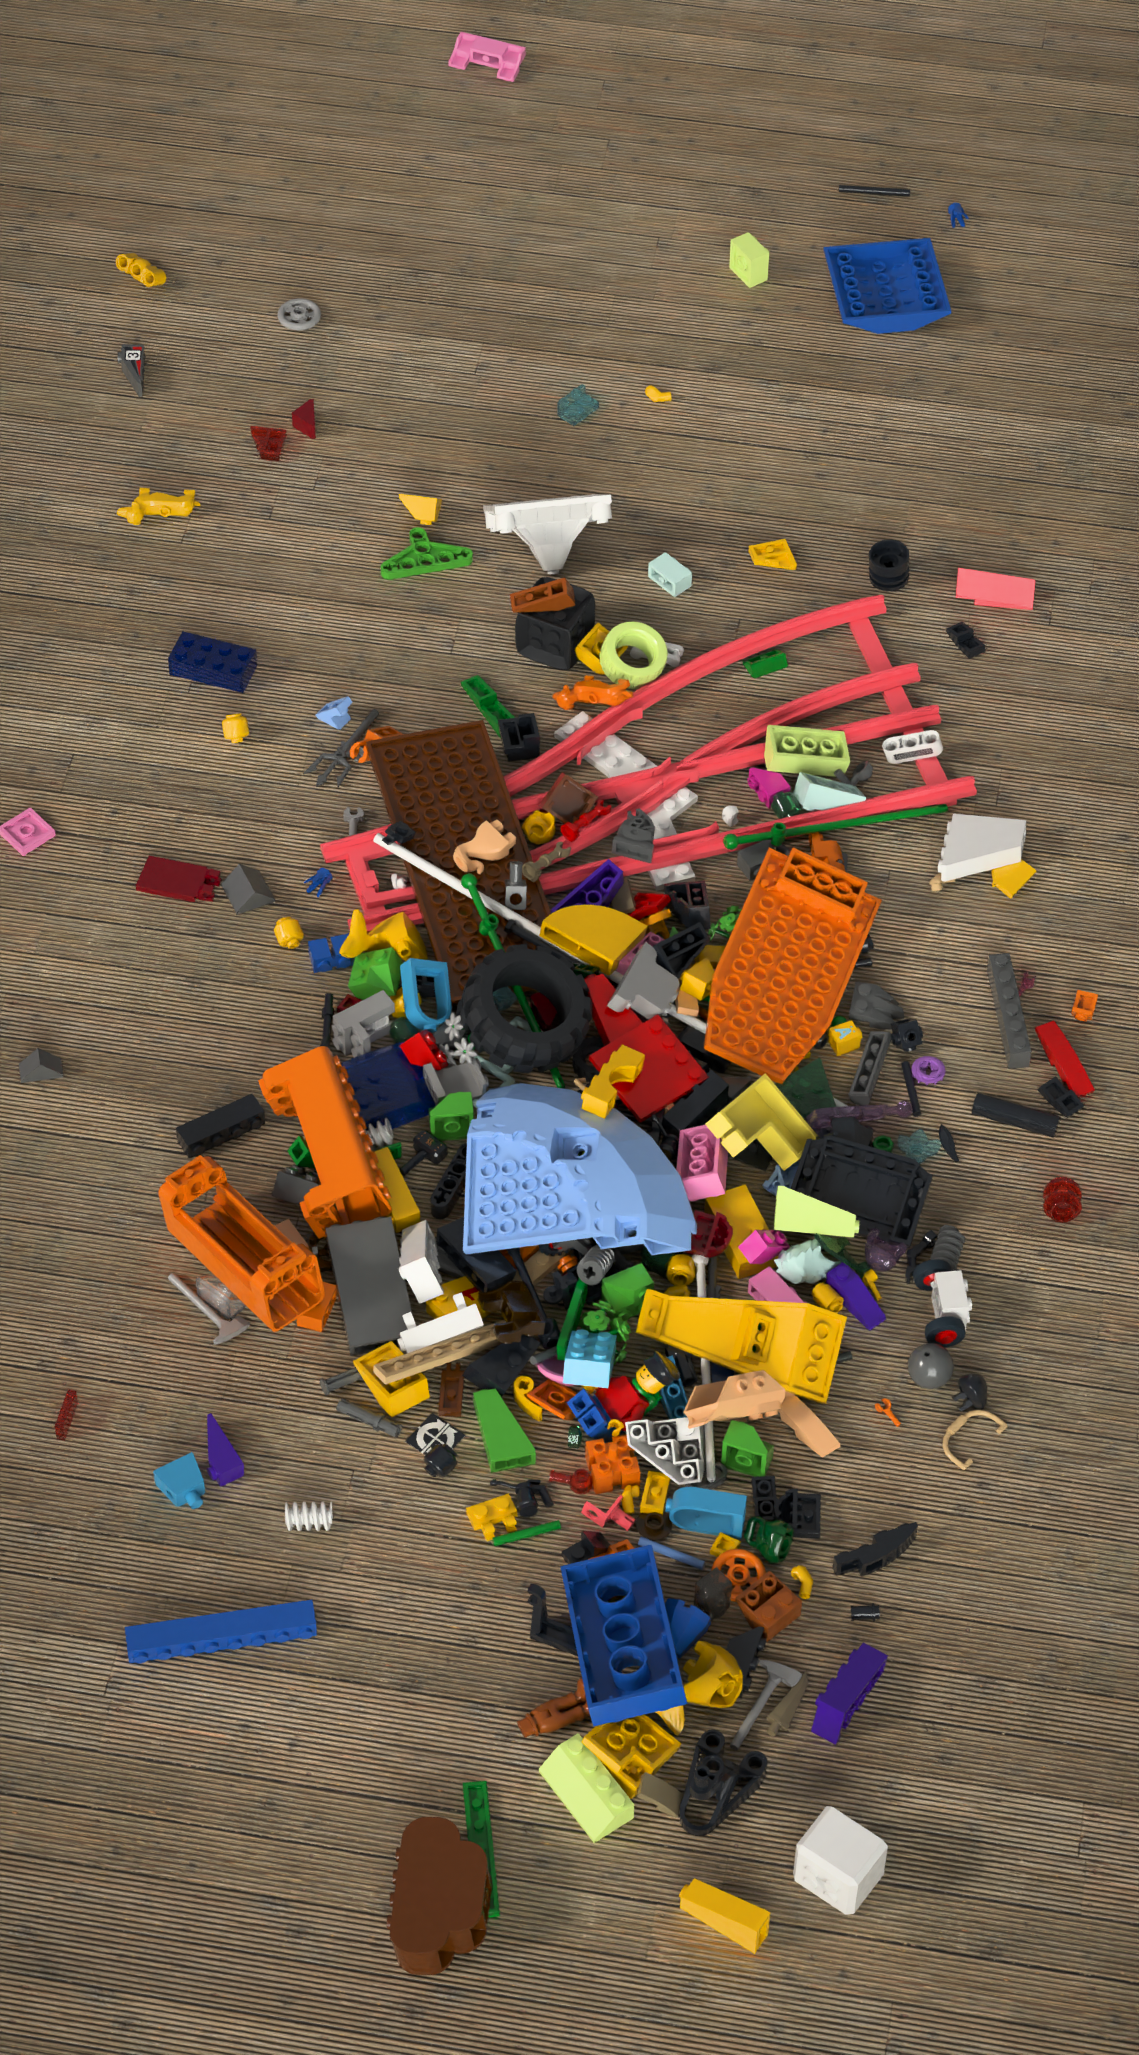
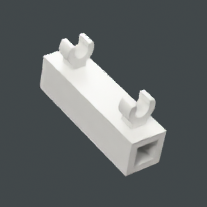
M461 1292L453 1295L458 1311L416 1326L411 1312L404 1314L402 1317L408 1330L400 1332L401 1338L397 1339L401 1352L406 1351V1353H410L483 1327L484 1324L476 1304L467 1307Z

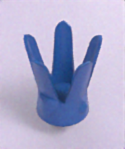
M959 203L951 204L948 207V213L950 214L952 227H955V218H957L962 227H965L962 214L966 219L969 218L964 213L963 207Z
M320 868L314 876L304 881V883L312 880V884L307 888V893L312 892L321 884L317 893V897H319L326 884L332 880L330 871Z

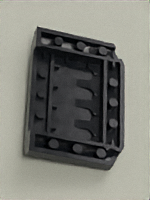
M824 1136L822 1139H807L791 1189L856 1215V1220H860L859 1232L854 1233V1235L899 1248H910L933 1175L924 1170L915 1159L835 1136Z

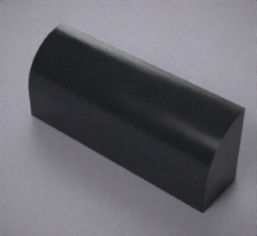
M464 1217L437 1228L436 1245L446 1252L447 1257L479 1292L497 1290L508 1282L513 1281L517 1270L499 1250L473 1254L464 1253Z

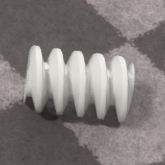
M385 1118V1125L377 1121V1128H374L370 1123L369 1130H365L372 1140V1151L376 1150L377 1145L381 1148L384 1147L385 1143L387 1145L393 1143L394 1135L387 1118Z
M324 1501L321 1502L319 1508H317L315 1502H312L310 1508L307 1507L306 1502L302 1503L301 1508H298L297 1502L293 1503L292 1508H289L287 1502L285 1503V1524L288 1531H292L294 1525H296L298 1531L302 1530L303 1525H305L307 1531H310L313 1524L316 1531H320L322 1524L325 1530L329 1531L333 1518L332 1501L329 1508H326Z

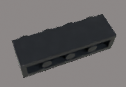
M253 1093L176 1127L177 1142L188 1158L201 1155L211 1148L221 1146L233 1138H238L253 1129L260 1128L265 1124V1111Z

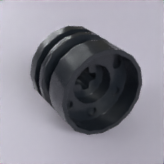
M887 539L879 541L871 547L869 551V580L875 588L888 592L899 590L907 584L909 580V550L902 542Z

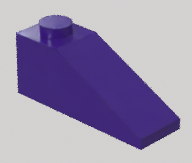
M845 1262L827 1272L826 1284H829L844 1299L843 1306L869 1331L886 1320L885 1314L860 1277Z
M211 1413L208 1414L209 1468H207V1472L211 1480H216L218 1485L222 1487L244 1476V1463Z

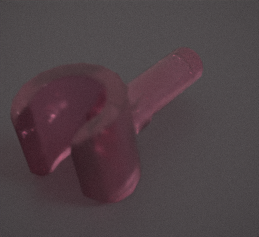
M1029 972L1024 973L1022 985L1018 990L1019 997L1027 988L1030 989L1034 986L1036 976L1029 979L1027 978Z

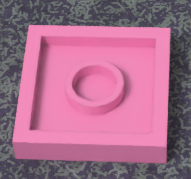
M28 808L0 826V835L22 856L56 836L55 830L32 808Z

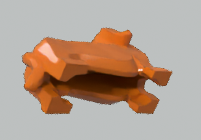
M586 675L584 681L576 682L571 689H569L568 685H564L563 690L554 693L552 698L557 701L559 707L564 710H570L574 708L575 702L616 706L632 698L633 693L626 690L630 686L629 680L620 679L618 684L609 685L602 681L594 680V676Z

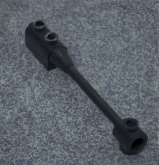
M520 1247L506 1249L513 1258L521 1280L524 1281L533 1300L536 1301V1306L541 1311L545 1321L544 1334L538 1335L544 1349L557 1346L561 1333L558 1324L554 1318H547L520 1255Z

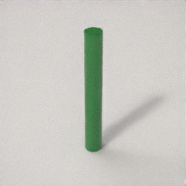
M557 1520L492 1537V1542L495 1547L561 1529L560 1521Z

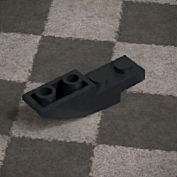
M917 1522L904 1523L888 1531L882 1530L873 1535L872 1545L865 1544L853 1551L840 1552L833 1559L832 1569L835 1575L838 1576L858 1569L862 1577L885 1567L903 1554L915 1540L918 1528Z

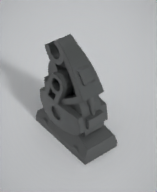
M640 808L636 809V816H633L631 811L627 812V820L621 824L617 836L613 839L612 854L651 863L654 853L655 826L650 817Z

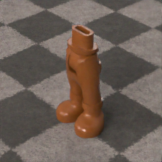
M582 1677L577 1681L576 1692L546 1701L533 1709L530 1714H525L526 1718L517 1721L524 1738L533 1734L539 1736L542 1733H552L590 1716Z

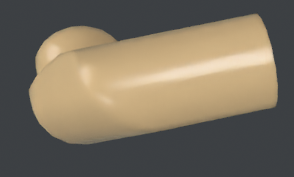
M939 873L930 880L929 885H931L933 892L942 890V883L955 882L956 879L941 881L942 873Z

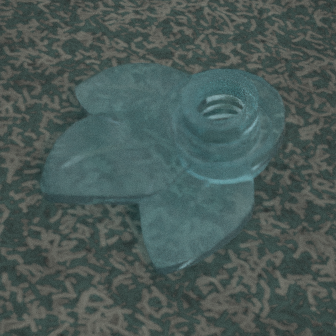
M922 1129L914 1132L910 1138L899 1135L897 1142L898 1147L906 1153L905 1156L915 1159L919 1164L923 1163L927 1157L936 1155L941 1147V1142L938 1139L928 1141Z

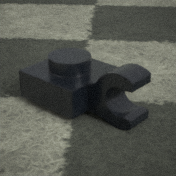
M399 821L388 826V829L385 830V833L388 835L382 838L381 841L387 845H391L395 841L403 844L414 839L416 832L406 823Z

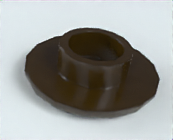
M656 1512L649 1514L641 1513L636 1521V1528L639 1534L652 1541L666 1538L673 1527L669 1514L663 1512V1516ZM656 1520L660 1522V1525L652 1527L648 1523Z

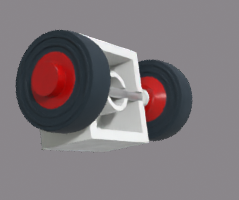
M940 1259L925 1261L919 1264L913 1271L915 1285L921 1290L932 1291L931 1299L936 1319L926 1325L925 1337L928 1343L940 1344L944 1348L951 1347L964 1339L966 1324L970 1323L969 1311L972 1310V1301L966 1294L968 1292L967 1279H963L961 1270L953 1271L950 1263Z

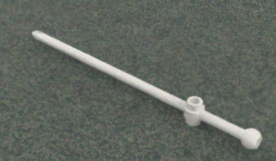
M693 1254L692 1259L697 1273L698 1297L707 1298L705 1266L708 1264L709 1258ZM701 1358L702 1385L711 1383L710 1361ZM711 1420L704 1424L707 1480L714 1482L716 1479L713 1421Z

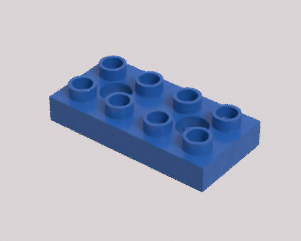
M652 1544L560 1566L593 1727L611 1722H620L627 1718L652 1712L666 1711L673 1707L688 1704ZM614 1596H626L617 1602L609 1603L607 1601ZM627 1667H641L633 1673L622 1674V1670Z

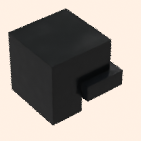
M534 713L521 714L517 718L498 720L502 745L508 762L535 759L540 756V735Z

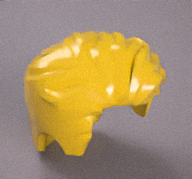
M535 810L525 819L521 828L532 843H548L555 834V818L549 812L542 813L539 810Z

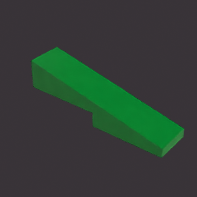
M479 675L461 681L463 689L501 739L498 720L515 717L497 700V693Z

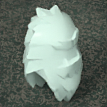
M815 1238L799 1245H793L786 1251L782 1250L778 1259L774 1260L778 1267L776 1272L793 1284L804 1281L812 1284L819 1280H824L827 1277V1272L841 1264V1261L834 1262L822 1255L821 1250L829 1246V1240L826 1238Z

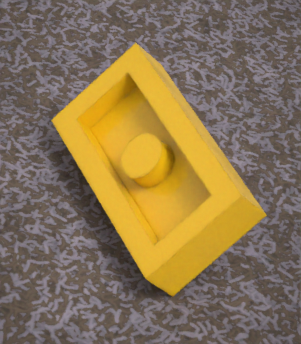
M648 1471L640 1505L641 1513L649 1514L656 1512L663 1516L671 1481L664 1473Z

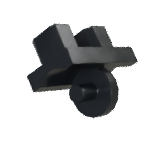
M556 1271L552 1273L554 1286L546 1288L543 1297L548 1304L552 1305L558 1304L563 1300L564 1308L568 1310L578 1281L572 1271L562 1276Z

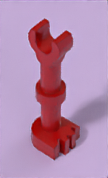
M598 800L592 811L582 814L574 823L567 822L562 825V835L569 841L574 842L580 836L579 828L589 825L592 822L591 820L597 816L609 814L612 806L603 807L604 800Z

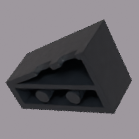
M705 881L664 884V893L671 898L666 908L670 909L671 913L687 928L701 922L705 930L711 929Z
M701 922L653 946L657 952L656 963L678 979L710 941Z
M522 1334L520 1342L502 1343L471 1363L462 1376L481 1390L496 1388L502 1398L541 1343L532 1336Z

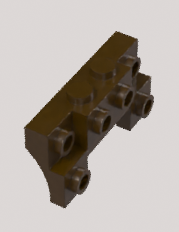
M510 1281L497 1290L478 1293L477 1300L482 1310L487 1312L500 1311L506 1322L494 1323L493 1332L498 1342L511 1344L512 1342H520L522 1334L526 1336L544 1334L545 1321L542 1313L536 1306V1301L533 1300L524 1281Z

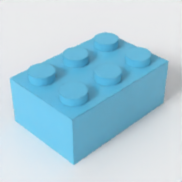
M582 1329L572 1331L565 1356L563 1383L608 1388L615 1361L617 1335H611L608 1332L589 1333L587 1330Z

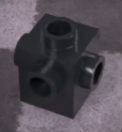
M907 1018L890 1023L893 1032L891 1040L896 1048L908 1052L917 1049L916 1046L923 1044L921 1039L923 1038V1031L918 1026L917 1019Z

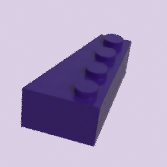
M608 859L550 910L551 914L562 908L574 905L608 907L624 884L623 871Z
M864 1642L858 1650L854 1649L849 1656L848 1663L841 1665L836 1679L831 1678L826 1692H821L815 1702L817 1710L811 1732L836 1745L840 1739L841 1729H847L855 1710L858 1711L866 1694L871 1692L884 1672L888 1655Z

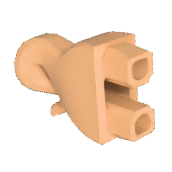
M486 820L478 827L476 835L471 841L457 846L453 855L454 861L464 872L477 870V873L481 874L484 870L483 863L477 860H470L468 857L491 861L500 860L509 855V849L516 844V837L511 832L502 836L500 833L503 832V825L499 820L491 823Z

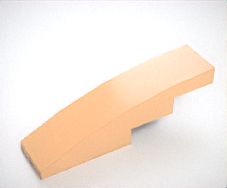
M785 1391L784 1401L781 1405L782 1409L778 1410V1412L780 1413L781 1420L795 1430L796 1437L822 1458L841 1447L839 1441L822 1421L796 1395Z

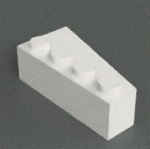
M427 1220L403 1229L402 1238L400 1239L401 1248H399L401 1254L399 1258L401 1264L399 1272L403 1279H407L419 1304L444 1294L443 1288L440 1285L442 1278L438 1274L440 1265L437 1258L436 1238Z

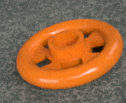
M731 1549L723 1552L716 1558L711 1568V1580L715 1590L722 1597L736 1602V1597L743 1592L741 1587L747 1583L751 1586L766 1574V1569L760 1558L745 1549ZM735 1558L745 1559V1565L734 1564ZM723 1565L730 1567L727 1575L720 1573ZM755 1568L757 1577L751 1578L749 1569ZM736 1573H739L742 1575L743 1578L736 1579L734 1575ZM726 1581L735 1586L732 1591L724 1586Z

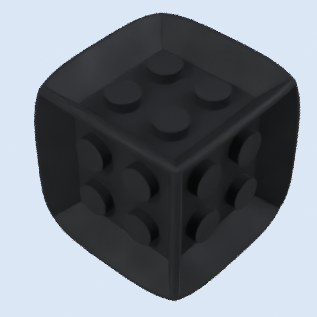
M542 577L533 587L558 579ZM570 584L574 590L575 606L559 611L518 612L515 625V643L518 653L530 660L556 669H571L579 660L576 656L575 648L595 626V598L593 594L581 587Z

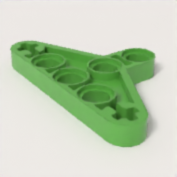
M416 527L409 532L411 546L384 561L380 567L381 576L384 579L392 580L468 566L473 562V552L466 547L429 542L426 531L423 528ZM421 535L423 537L420 539H416L413 536ZM425 548L427 551L419 552L418 549ZM448 558L450 561L442 562L441 559ZM425 561H428V562H431L432 564H430V565H423L422 563L425 562ZM411 565L413 567L410 569H406L403 566Z

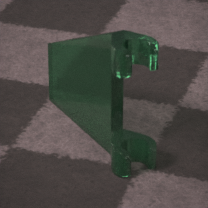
M818 1233L814 1235L826 1252L853 1268L860 1278H863L865 1271L872 1269L867 1262L857 1264L844 1247L851 1245L846 1237L835 1239Z

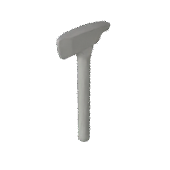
M171 1273L168 1276V1280L217 1325L219 1336L213 1340L214 1345L232 1339L250 1326V1323L240 1316H237L230 1322L225 1320L175 1273Z
M759 1660V1665L767 1669L768 1682L732 1740L730 1747L733 1750L739 1749L775 1687L780 1682L794 1687L802 1678L800 1672L776 1662Z

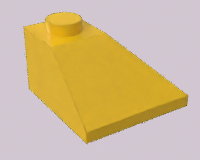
M399 494V499L413 517L420 520V524L432 525V521L437 522L442 499Z

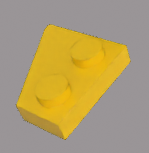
M786 539L749 546L748 552L754 565L790 570L797 569V563Z

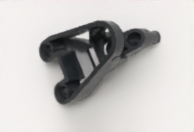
M715 1729L705 1731L696 1744L684 1796L680 1804L679 1818L682 1828L691 1835L705 1836L718 1827L758 1790L767 1773V1758L762 1752L751 1751L747 1753L740 1765H737L723 1758L724 1735ZM714 1744L717 1747H709L708 1745ZM751 1766H758L759 1769H752ZM743 1777H745L749 1782L729 1802L736 1782L740 1783ZM716 1793V1799L719 1802L709 1823L704 1826H696L688 1822L685 1812L690 1795L698 1800H708Z

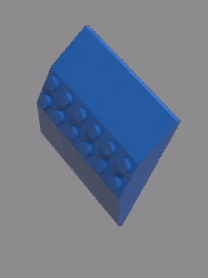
M930 238L823 247L844 324L877 334L914 331L951 314V307Z

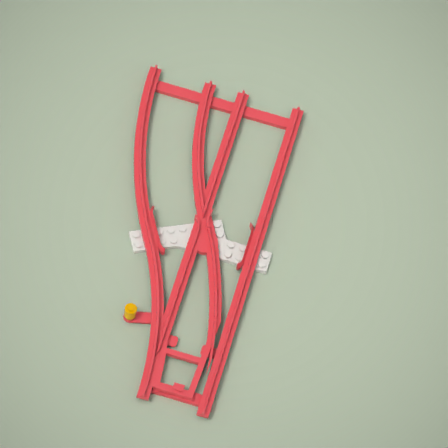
M884 595L865 597L834 605L766 627L678 666L658 677L653 682L634 691L632 698L625 700L619 705L609 707L595 718H591L582 711L554 732V737L560 741L559 744L522 767L503 776L511 797L550 775L576 757L577 765H581L582 759H585L605 774L608 778L581 785L598 796L596 802L600 799L616 798L619 805L611 809L609 814L599 816L591 820L592 822L589 825L579 828L580 836L574 842L561 836L529 851L532 860L535 863L539 860L540 856L554 851L558 842H563L562 849L571 847L569 855L571 856L618 831L621 824L627 820V812L631 811V814L636 816V809L640 808L650 817L655 826L652 862L647 863L624 856L609 858V860L623 871V877L648 871L656 891L663 890L664 884L695 882V874L689 863L690 861L745 849L761 842L739 844L737 848L730 850L723 843V839L727 834L743 836L769 832L774 824L778 822L783 823L786 829L917 809L935 804H946L949 807L957 805V799L976 795L977 789L974 785V776L948 780L937 757L934 756L914 760L926 784L925 786L869 798L850 805L822 811H812L719 833V826L716 821L706 828L680 834L676 833L672 820L698 800V796L685 786L689 783L699 782V778L765 764V743L747 745L766 736L768 725L787 726L823 710L880 691L891 714L822 730L844 731L848 745L896 733L907 735L923 732V727L941 723L938 705L912 708L902 685L920 682L921 676L918 672V664L910 663L892 667L868 618L886 613L887 608L884 604ZM844 623H848L871 671L870 674L815 691L759 715L714 739L677 763L671 764V757H668L661 765L657 766L614 735V733L629 722L642 719L643 710L712 672L773 646ZM548 792L512 800L518 820L528 818L535 810L548 813L539 806ZM391 824L320 844L326 864L340 860L345 861L364 913L367 934L376 925L400 912H404L414 925L424 923L418 903L388 910L384 907L386 904L416 899L412 886L404 889L399 888L379 892V883L375 872L370 870L368 861L394 854L373 842L377 833L386 837L388 834L385 833V830ZM797 836L786 837V839L793 838V837H797ZM556 858L552 861L551 865L565 858ZM608 859L541 874L539 880L544 894L547 895L576 888ZM352 918L347 920L349 929L351 926Z

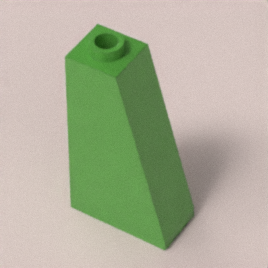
M496 1388L474 1392L473 1405L491 1473L536 1464L534 1446Z

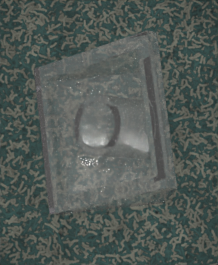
M215 1275L198 1276L196 1278L197 1295L227 1320H233L247 1307Z

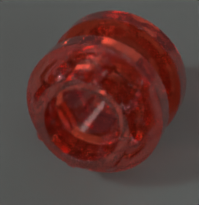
M1063 1176L1057 1177L1044 1187L1043 1209L1048 1217L1054 1221L1064 1223L1073 1220L1080 1214L1082 1210V1190L1074 1180Z

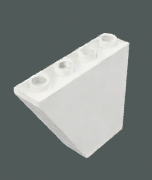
M953 814L952 821H948L947 834L944 837V846L946 847H942L941 859L943 860H939L938 872L942 873L941 881H949L1021 862L1026 838V820Z

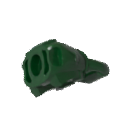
M753 1516L748 1519L744 1538L751 1547L759 1550L764 1559L769 1563H778L784 1561L788 1555L793 1539V1527L779 1519L767 1521L760 1516ZM758 1522L760 1527L756 1535V1541H753L752 1539Z

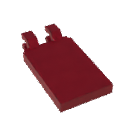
M149 855L136 883V891L195 902L197 898L213 902L215 893H213L214 886L219 887L222 881L220 878L221 871Z

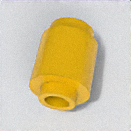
M822 1282L813 1288L811 1293L813 1300L821 1308L834 1313H838L842 1309L844 1299L829 1284Z

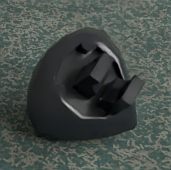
M976 1373L962 1376L958 1380L961 1392L952 1397L955 1402L958 1399L964 1400L963 1404L957 1408L962 1412L973 1405L975 1408L983 1410L988 1395L985 1378Z

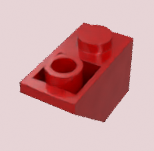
M427 1029L399 1045L411 1064L423 1067V1065L432 1063L434 1070L437 1071L449 1065L445 1053L439 1050L434 1036Z

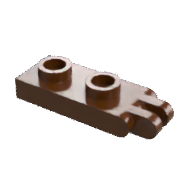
M452 1362L447 1363L446 1370L442 1369L438 1414L445 1417H461L464 1377L462 1375L465 1371L460 1370L461 1363L457 1362L455 1370H451Z

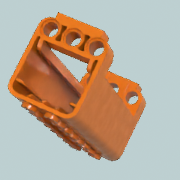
M320 1046L267 1069L262 1075L263 1078L258 1080L262 1094L277 1116L282 1114L286 1117L298 1116L321 1185L310 1189V1192L304 1196V1201L299 1203L305 1220L318 1239L326 1238V1228L332 1225H346L358 1220L369 1221L377 1217L389 1215L392 1211L389 1202L391 1194L388 1187L384 1186V1174L380 1168L378 1169V1157L375 1151L371 1149V1146H373L369 1134L365 1132V1129H367L363 1117L359 1115V1112H361L357 1100L353 1098V1095H355L351 1083L347 1081V1078H349L345 1066H342L338 1055L334 1056L328 1047Z
M199 1155L165 1178L166 1182L162 1184L158 1194L168 1231L273 1332L283 1329L324 1299L325 1292L316 1255L304 1244L296 1245L284 1236L227 1182L225 1171L211 1157ZM214 1186L216 1187L217 1194L213 1197L215 1203L199 1214L190 1217L182 1209V1207Z

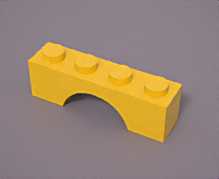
M621 1045L617 1052L613 1051L609 1062L603 1064L600 1074L595 1075L589 1088L585 1087L583 1090L581 1109L605 1119L615 1105L617 1090L612 1084L617 1082L633 1083L642 1071L645 1054Z

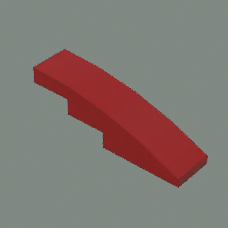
M1053 1020L1035 1027L1034 1029L1051 1066L1055 1065L1062 1083L1066 1082L1069 1090L1072 1089L1078 1098L1093 1093L1095 1089L1083 1065L1056 1022Z

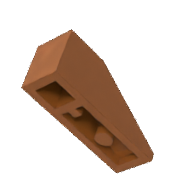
M565 577L510 594L513 613L559 611L576 605L574 590Z

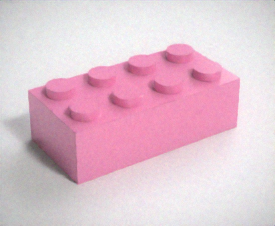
M706 1125L680 1130L676 1170L682 1178L689 1201L693 1202L725 1194L728 1151L721 1144L723 1140L721 1138L717 1139Z

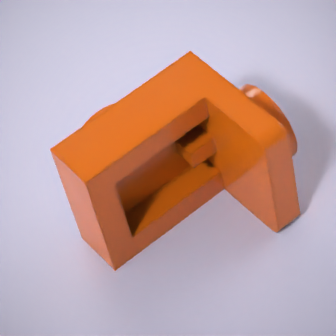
M1077 990L1074 1006L1072 1007V1016H1075V1019L1079 1021L1092 1020L1098 994Z

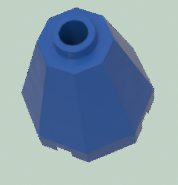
M667 1599L665 1604L677 1658H681L708 1631L711 1625V1618L696 1606L691 1605L688 1608L684 1606L685 1602L682 1600Z

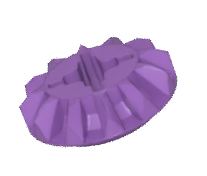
M923 1056L914 1061L911 1071L913 1078H916L918 1083L924 1082L927 1086L929 1083L936 1085L938 1081H942L946 1069L941 1060L932 1056ZM928 1067H930L931 1073L929 1075L926 1074V1069H928Z

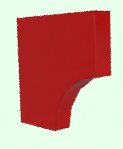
M638 892L634 897L635 911L627 915L640 920L645 916L656 914L668 905L671 898L667 894Z

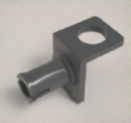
M520 861L510 862V879H505V907L515 910L526 909L527 885L526 881L522 880L523 862ZM515 893L522 897V901L517 905L510 902V896Z

